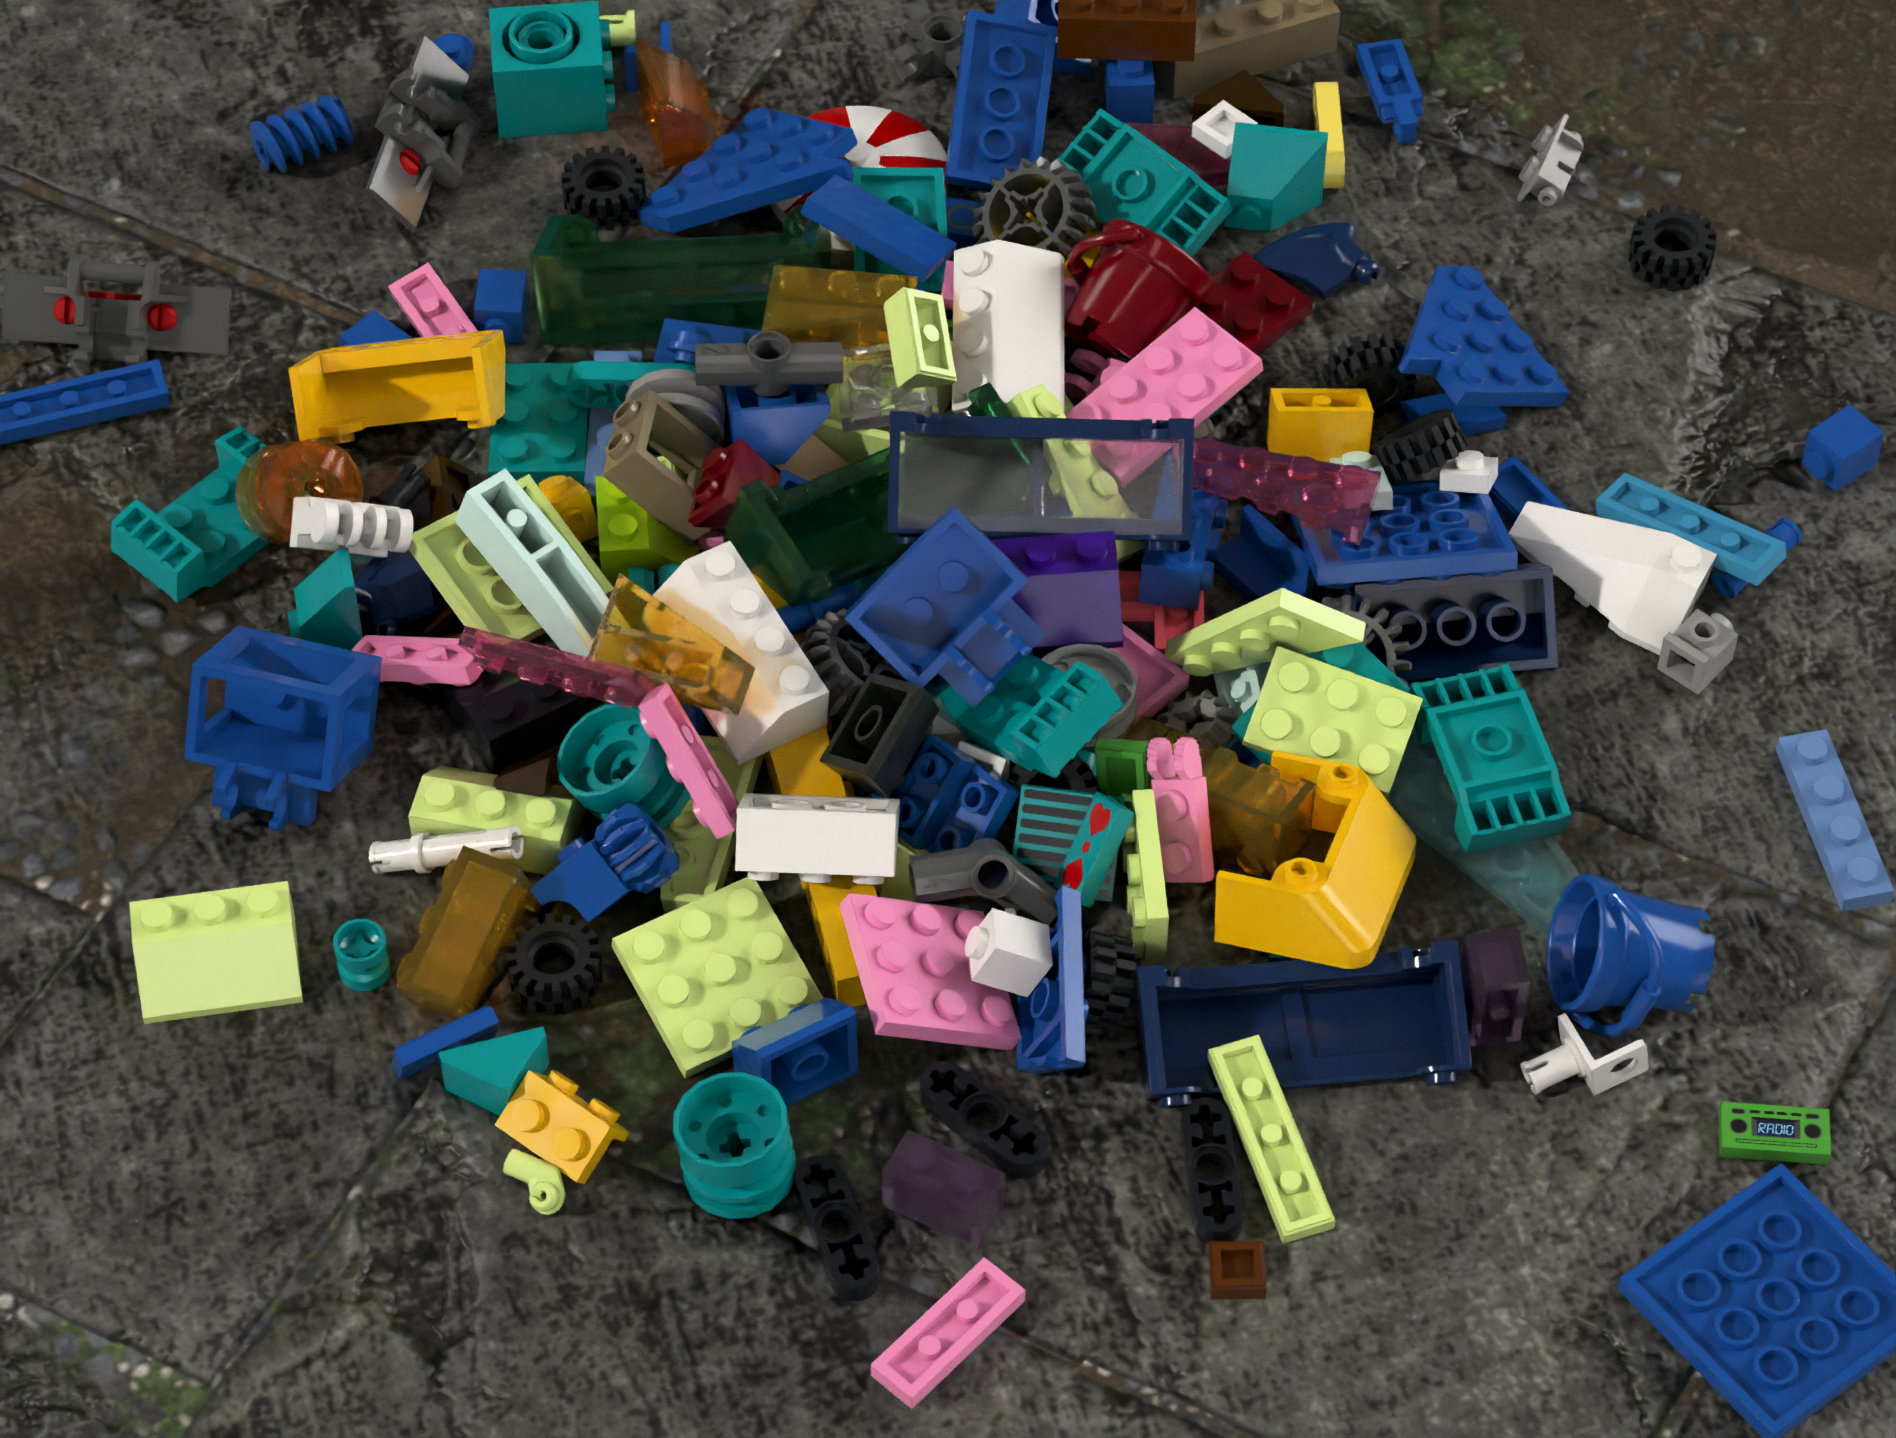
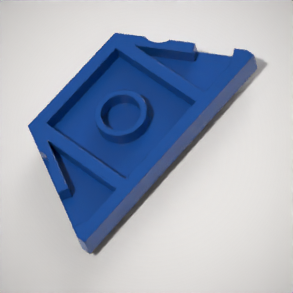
M1064 886L1059 888L1054 898L1057 903L1058 920L1054 929L1049 928L1053 965L1028 997L1016 994V1020L1022 1039L1017 1044V1070L1036 1075L1078 1068L1086 1063L1084 1023L1087 1019L1089 1005L1087 999L1084 998L1083 989L1087 957L1082 953L1081 891Z

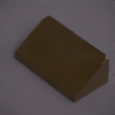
M560 745L510 764L494 779L493 787H496V790L542 797L559 781L556 762Z

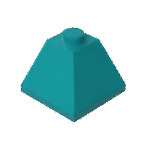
M1236 122L1226 196L1232 211L1225 218L1224 227L1272 232L1321 205L1328 132Z

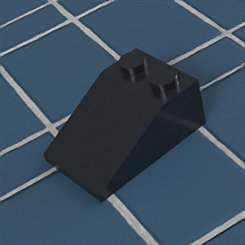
M528 643L491 661L479 678L471 685L456 687L452 684L427 683L490 774L499 775L510 764L560 745L570 728L581 719L578 696L557 667Z

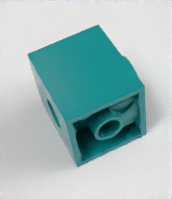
M598 1L489 8L492 73L499 138L609 130L607 112L616 111L614 84H605V80L614 79L611 51H602V47L611 46L609 19H600Z

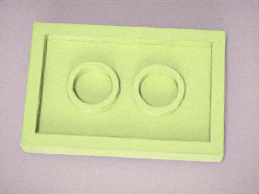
M1277 646L1242 745L1272 755L1274 750L1338 763H1350L1363 770L1385 797H1388L1423 698Z
M1132 790L1131 811L1134 813V817L1123 838L1124 842L1120 845L1122 873L1128 874L1129 885H1125L1127 916H1132L1134 926L1130 928V939L1134 943L1132 948L1136 949L1134 959H1141L1142 966L1166 965L1169 914L1154 790Z

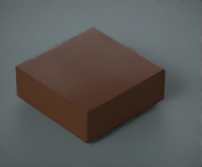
M1217 1241L1208 1243L1210 1299H1266L1267 1283L1264 1241Z

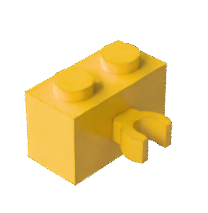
M1270 388L1265 440L1272 462L1281 463L1286 466H1301L1305 463H1329V458H1341L1343 454L1351 451L1369 453L1374 410L1366 389Z

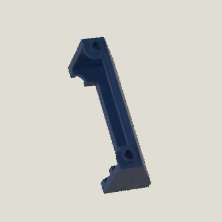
M1458 940L1431 942L1430 948L1413 950V956L1412 947L1400 948L1397 952L1376 953L1374 960L1369 965L1358 969H1343L1305 960H1291L1189 969V966H1178L1173 976H1171V970H1165V964L1138 966L1136 972L1132 975V980H1135L1134 988L1130 989V997L1146 1101L1159 1100L1160 1108L1163 1109L1185 1107L1187 1104H1191L1192 1097L1221 1095V1090L1207 1058L1208 1049L1255 1035L1260 1036L1281 1089L1426 1077L1427 1086H1440L1458 1083V1074H1464L1472 1068Z

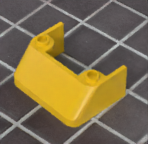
M484 330L328 348L316 351L288 368L300 446L310 445L320 437H326L327 444L351 442L355 440L354 432L361 431L366 427L457 417L458 421H467L469 429L485 428L497 425L496 421L505 414V343L503 330Z
M1274 750L1271 755L1269 820L1335 833L1336 835L1324 863L1307 858L1291 859L1276 868L1271 881L1219 870L1216 876L1214 941L1343 969L1365 967L1376 956L1414 863L1416 835L1367 774L1360 768L1350 763H1338Z

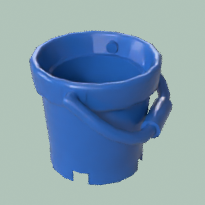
M1590 873L1575 876L1565 887L1558 900L1548 933L1546 971L1547 983L1553 1001L1586 1031L1604 1038L1623 1036L1630 1029L1638 1028L1650 1009L1678 1012L1692 1011L1696 1005L1687 1003L1686 1000L1690 993L1704 995L1713 968L1714 935L1701 933L1698 919L1710 921L1708 913L1700 907L1681 905L1623 890L1605 877ZM1603 1006L1625 1007L1620 1017L1621 1021L1609 1025L1595 1021L1585 1012L1598 1011Z

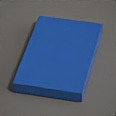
M837 174L811 194L800 211L803 216L920 283H924L952 256L958 244Z

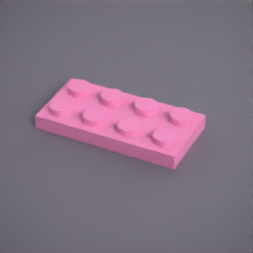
M1194 307L1066 413L1065 416L1071 419H1152V423H1156V420H1168L1169 418L1194 419L1195 429L1264 371L1262 359ZM1088 442L1090 452L1102 470L1108 473L1121 488L1127 486L1175 445L1165 443Z

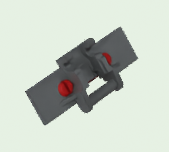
M426 36L419 39L409 69L400 73L390 84L375 125L384 134V139L365 191L410 231L415 229L418 224L433 180L447 188H455L461 184L464 175L461 167L471 138L478 134L481 126L478 116L462 100L469 75ZM440 127L444 131L451 128L455 131L447 153L444 150L446 143L434 133V130Z
M73 255L69 262L68 277L5 273L2 339L78 344L79 348L74 350L73 360L75 363L91 364L95 360L125 362L126 366L147 362L148 350L228 355L232 289L160 284V266L158 261H147L145 265L84 261L83 256ZM87 280L143 284L142 294L89 291V286H86Z

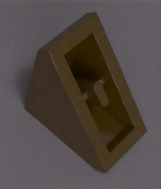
M1246 70L1194 96L1192 123L1224 100L1256 121L1258 125L1283 127L1285 106Z

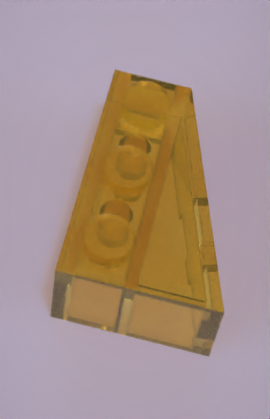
M774 265L761 332H779L785 335L790 343L842 342L843 355L851 354L852 360L891 355L884 303L902 287L918 290V277Z
M621 573L618 575L584 665L586 669L616 689L647 695L650 690L668 682L680 703L737 716L756 669L728 647Z
M464 845L458 858L452 859L446 866L441 881L443 889L435 906H429L424 912L419 925L420 937L413 952L407 953L401 960L396 975L398 982L396 988L409 1003L454 1021L473 1012L496 975V971L491 968V965L502 946L507 947L510 938L515 940V930L512 929L523 911L528 909L535 912L540 904L529 890L533 886L519 866Z

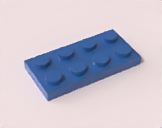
M968 10L963 30L944 183L991 191L993 186L991 185L990 177L998 178L999 180L1005 177L1004 165L1012 166L1016 171L1019 169L1021 158L1030 160L1034 165L1037 158L1042 155L1058 27Z

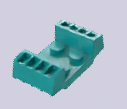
M1101 108L1096 112L1092 120L1083 127V130L1075 140L1069 144L1064 153L1056 159L1063 162L1071 170L1074 169L1082 177V181L1091 189L1093 196L1090 200L1096 205V210L1098 211L1092 215L1093 218L1103 225L1115 218L1128 220L1144 226L1163 236L1191 257L1195 255L1232 211L1229 200L1203 181L1194 171L1127 123L1119 121Z
M242 426L229 431L215 441L219 468L160 512L155 514L136 499L111 522V551L124 559L128 565L134 567L142 576L148 578L177 603L203 586L213 587L284 533L292 520L294 497H316L312 485L304 473L246 431Z
M1031 654L1026 658L1023 657L996 684L995 690L990 695L987 694L975 708L939 673L923 687L940 709L937 715L954 725L966 737L1029 771L1035 769L1053 778H1056L1060 774V770L1076 757L1075 754L1086 743L1091 741V737L1102 726L1104 727L1107 724L1106 721L1124 706L1105 677L1084 663L1077 660L1067 672H1064Z
M1509 664L1485 670L1483 668L1466 674L1459 673L1456 676L1446 678L1439 677L1422 683H1411L1410 694L1423 698L1414 723V729L1420 745L1433 742L1458 804L1454 830L1466 854L1565 833L1571 818V812L1560 784L1558 768L1527 694L1523 688L1519 687Z

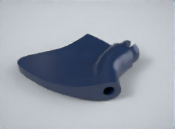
M1344 222L1325 223L1293 232L1274 241L1252 257L1280 278L1301 283L1316 292L1323 299L1331 296L1350 281L1357 282L1359 280L1363 285L1371 284V277L1376 280L1380 273L1379 264L1373 261L1371 255L1363 251L1355 243V227Z
M409 550L405 553L388 551L387 557H374L354 580L357 603L367 609L370 627L374 631V635L401 636L400 629L404 626V623L439 610L435 585Z

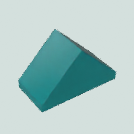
M543 1026L438 1052L445 1090L499 1116L528 1070L543 1074L549 1066L546 1033Z

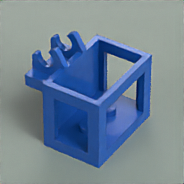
M954 504L846 611L844 618L908 682L918 684L923 688L939 673L973 708L987 694L990 695L995 690L996 684L1023 657L1026 658L1033 651L1032 649L1047 635L1011 599L1029 581L1026 575Z
M238 625L192 664L184 760L215 766L212 805L222 807L220 817L232 820L246 807L273 813L274 815L269 821V829L281 831L288 823L309 827L316 820L318 790L331 792L373 750L382 657ZM208 678L226 681L224 707L204 724Z

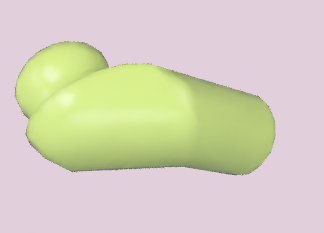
M512 1149L505 1160L503 1173L528 1183L529 1201L536 1211L546 1215L558 1211L566 1197L558 1167L520 1150Z

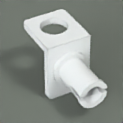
M1566 1013L1558 1016L1562 1045L1520 1064L1527 1084H1533L1530 1087L1534 1094H1539L1542 1090L1577 1074L1580 1078L1583 1077L1594 1096L1647 1071L1649 1068L1647 1046L1642 1039L1594 1060ZM1634 1058L1625 1068L1616 1072H1610L1618 1063Z

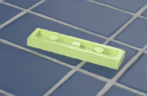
M1255 1035L1208 1049V1061L1282 1243L1285 1244L1334 1229L1336 1220L1260 1036Z

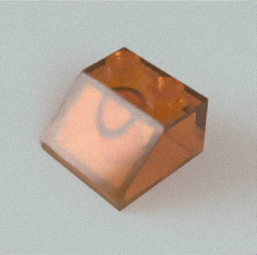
M645 40L634 41L639 108L664 169L687 164L698 159L713 146L716 137L722 136V126L716 109L709 111L708 108L709 95L704 80H696L689 62Z

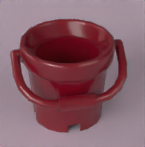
M1113 218L1104 225L1100 234L1090 236L1076 244L1068 256L1067 269L1080 289L1064 317V327H1070L1066 334L1086 351L1096 352L1105 360L1108 357L1117 359L1119 356L1126 359V363H1128L1179 321L1189 308H1194L1203 301L1213 287L1211 277L1195 259L1163 236L1128 220ZM1097 247L1098 253L1089 268L1081 257L1087 251Z

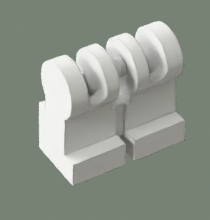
M311 496L294 497L289 547L336 552L338 549L348 548L349 554L380 558L387 557L388 551L405 553L410 547L413 536V515L409 509L361 502L351 503V501Z

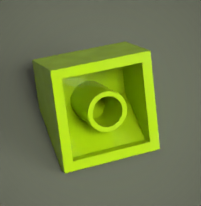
M595 476L601 572L614 589L629 588L628 567L643 566L648 571L658 570L665 564H678L679 567L685 560L699 554L698 539L690 545L686 544L606 478Z

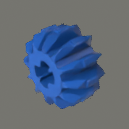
M626 803L620 809L616 808L604 818L605 821L596 827V833L594 834L595 842L600 847V854L606 858L610 868L614 869L620 879L626 881L631 889L648 894L654 888H660L670 880V876L679 869L680 859L678 852L674 849V843L667 837L665 830L656 823L654 817L649 816L644 808Z

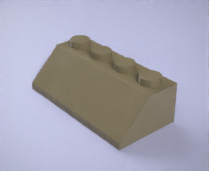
M1333 0L1248 1L1196 17L1194 62L1152 61V64L1169 93L1175 99L1209 89L1243 70H1246L1253 76L1337 51L1341 11Z

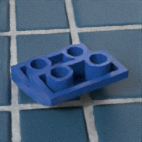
M929 734L894 799H900L898 836L912 848L925 849L930 853L966 848L981 838L995 839L1021 792L954 745L937 735Z

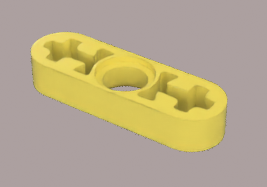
M1314 82V131L1328 132L1323 189L1343 188L1345 180V154L1338 82Z

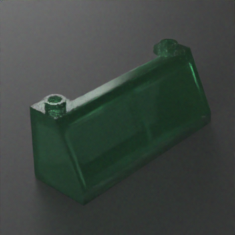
M804 204L797 205L788 211L783 221V234L600 242L598 229L588 218L581 215H552L530 256L542 345L659 340L665 318L760 331H775L791 335L821 334L825 327L832 252L830 230L803 216L800 211Z
M990 382L969 391L968 398L972 403L965 411L956 415L951 409L943 414L951 416L1013 417ZM912 437L900 442L898 513L900 515L941 516L952 504L966 517H1003L1016 510L1027 512L1033 509V444L1030 440ZM889 447L786 491H783L779 483L771 485L768 489L762 478L741 486L723 541H731L749 570L793 608L810 600L812 603L821 602L830 597L837 588L892 565L911 545L897 544V535L887 534ZM1044 460L1043 499L1045 496L1044 492L1053 474Z

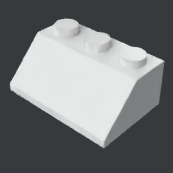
M744 793L737 807L735 871H747L748 879L759 881L778 880L779 873H800V880L804 882L824 883L830 882L832 875H853V883L865 885L883 884L884 877H894L896 870L900 799Z

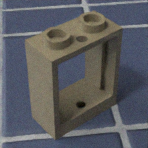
M648 389L635 400L627 399L618 407L613 416L615 424L612 437L605 448L607 458L602 476L686 544L690 545L712 529L694 527L688 521V517L694 501L692 494L699 485L703 474L702 463L714 449L721 446L652 389ZM648 444L687 475L686 482L647 451Z

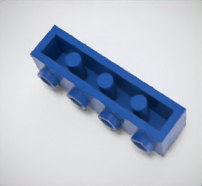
M1204 443L1194 444L1192 540L1180 542L1179 551L1149 550V541L1146 542L1141 564L1138 602L1198 610L1201 592H1211L1215 562H1210L1208 559H1218L1221 530H1215V528L1224 529L1228 499H1221V497L1230 498L1234 477V469L1225 468L1227 448L1210 446ZM1176 445L1166 453L1151 521L1175 522L1178 519Z

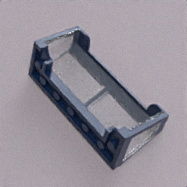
M890 411L887 534L897 535V544L912 545L954 504L986 537L1020 538L1114 531L1115 540L1149 541V550L1179 551L1180 542L1192 540L1194 419L1169 418L1168 420H1156V423H1152V419L1112 420L951 416L930 414V417H925V415L916 414V412Z

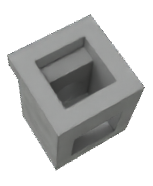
M1696 609L1673 634L1669 632L1663 638L1657 669L1694 693L1699 694L1733 660L1738 634L1734 632L1731 622L1722 614L1712 613L1708 616L1699 609ZM1682 657L1695 664V666L1682 659Z

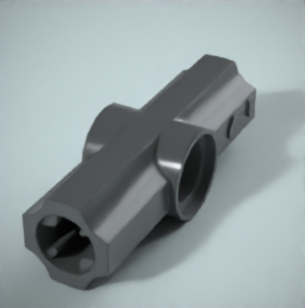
M763 331L753 335L748 340V343L695 344L696 386L748 385L754 393L771 397L784 393L790 387V384H843V343H790L789 339L779 332Z

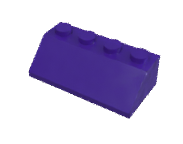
M1114 531L991 540L1029 580L1011 599L1047 634L1032 649L1033 651L1030 654L1050 653L1060 647L1079 643L1100 645L1105 648L1123 647L1119 570Z

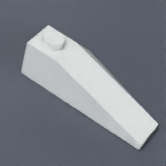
M1530 501L1526 502L1509 531V535L1520 553L1532 563L1541 562L1552 567L1553 577H1559L1575 591L1574 598L1585 608L1591 604L1610 620L1608 627L1617 635L1658 655L1661 652L1663 638L1669 632L1673 634L1690 616L1706 586L1717 555L1672 533Z

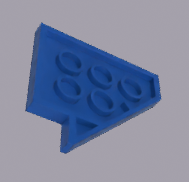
M759 107L748 112L744 116L743 121L729 133L717 138L713 142V146L698 159L686 164L682 168V172L667 185L655 190L651 194L650 199L641 205L636 212L643 226L675 233L816 191L836 174L850 181L855 177L849 161L842 160L841 158L852 150L858 142L852 128Z
M1466 265L1460 267H1437L1429 280L1398 369L1401 373L1432 374L1456 406L1561 407L1570 393L1559 379L1556 369L1541 356L1534 347L1531 337L1516 324L1509 315L1507 306L1495 297L1485 284L1484 277L1479 271Z

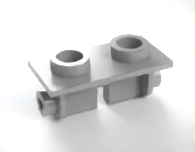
M1564 114L1553 128L1546 125L1535 139L1532 148L1538 152L1536 156L1533 155L1527 161L1519 175V179L1524 182L1516 199L1519 202L1529 192L1538 197V201L1545 206H1552L1562 200L1571 178L1570 174L1575 169L1584 149L1581 135L1564 129L1569 117L1567 114Z

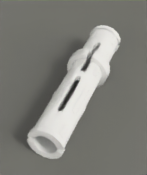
M515 825L506 828L432 836L428 832H417L410 839L373 842L369 850L370 863L382 861L381 864H374L371 867L375 874L378 875L385 874L386 872L413 869L419 874L431 873L432 869L440 866L519 859L523 854L524 841L523 838L511 839L512 836H519L521 834L520 829Z

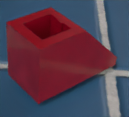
M742 438L726 449L718 447L702 463L703 474L699 485L692 494L694 501L688 521L694 527L739 529L773 506L781 476Z

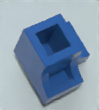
M581 837L559 852L556 857L561 864L529 889L542 906L551 901H565L573 905L587 923L601 916L633 890L626 881L620 879L614 869L610 868L606 858L600 854V847L596 844L595 839L585 843Z

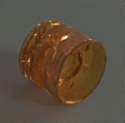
M311 438L262 447L246 460L238 475L235 497L239 514L251 532L269 543L290 545L294 497L311 496L308 491L304 490L305 484L307 483V489L313 492V497L362 503L364 487L359 468L348 452L330 441Z

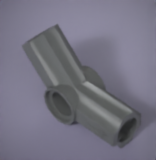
M993 838L978 839L966 848L909 856V878L915 902L925 903L979 894L987 899H993L1005 909L1014 908L1017 916L1049 925L1058 915L1057 903L1054 899L1058 889L1010 855L1001 842ZM991 860L1001 862V866L995 874L990 876L978 875L979 869L986 862Z

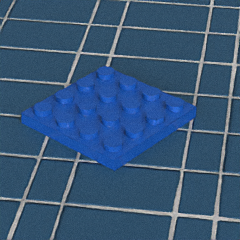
M1440 479L1390 483L1393 490V509L1344 513L1334 488L1286 491L1287 511L1317 586L1325 585L1331 589H1345L1351 587L1354 583L1371 581L1381 585H1395L1401 583L1403 579L1421 577L1431 581H1445L1452 578L1453 575L1470 573L1481 577H1494L1502 574L1503 571L1517 570L1518 551L1489 494L1440 491Z
M1782 1163L1619 1278L1617 1290L1763 1438H1782L1896 1353V1274Z

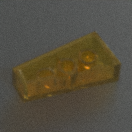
M1143 716L1123 739L1150 741L1153 738H1167V740H1170L1172 750L1175 748V743H1177V739H1180V737H1190L1197 740L1200 750L1199 756H1201L1202 776H1206L1212 851H1217L1238 863L1248 874L1260 876L1265 880L1271 881L1276 868L1280 864L1294 858H1299L1308 848L1311 837L1316 783L1300 778L1295 784L1280 779L1281 774L1278 768L1265 763H1261L1257 769L1240 763L1237 753L1219 746L1218 749L1211 752L1202 748L1197 737Z

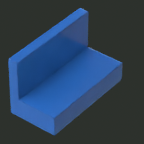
M1250 504L1243 507L1241 511L1240 534L1220 546L1217 560L1210 559V562H1215L1214 570L1249 602L1280 588L1287 589L1312 600L1314 576L1305 552Z

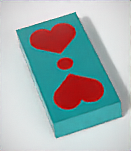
M1096 792L1053 886L1058 890L1061 886L1081 891V905L1091 908L1130 826L1134 813L1114 798Z

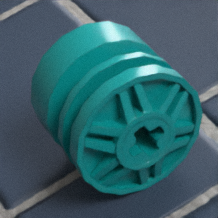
M621 702L606 704L585 714L570 728L560 745L556 766L561 783L601 823L605 821L604 818L616 808L620 809L626 803H631L644 808L647 814L654 817L656 823L662 829H665L681 814L691 795L684 783L680 784L672 777L666 763L667 755L658 739H652L644 730L640 720V709Z
M743 1072L719 1073L701 1080L682 1096L674 1112L673 1134L677 1152L680 1156L684 1183L692 1200L707 1213L726 1219L752 1218L772 1210L788 1195L795 1181L796 1155L793 1149V1139L790 1135L787 1107L779 1091L761 1077Z

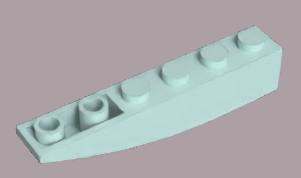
M506 468L466 492L454 520L603 702L605 704L623 702L638 707L647 693L662 683L621 616L569 544Z

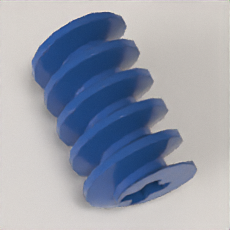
M334 94L332 96L333 100L327 95L319 96L316 106L310 101L301 103L299 112L292 107L288 108L283 112V120L276 114L267 116L266 126L259 120L250 123V137L262 167L269 171V164L274 163L281 173L287 172L286 158L290 156L298 167L304 165L303 151L305 150L310 153L314 160H318L321 158L319 145L323 143L331 154L336 153V138L341 137L348 147L354 146L351 122L338 96Z

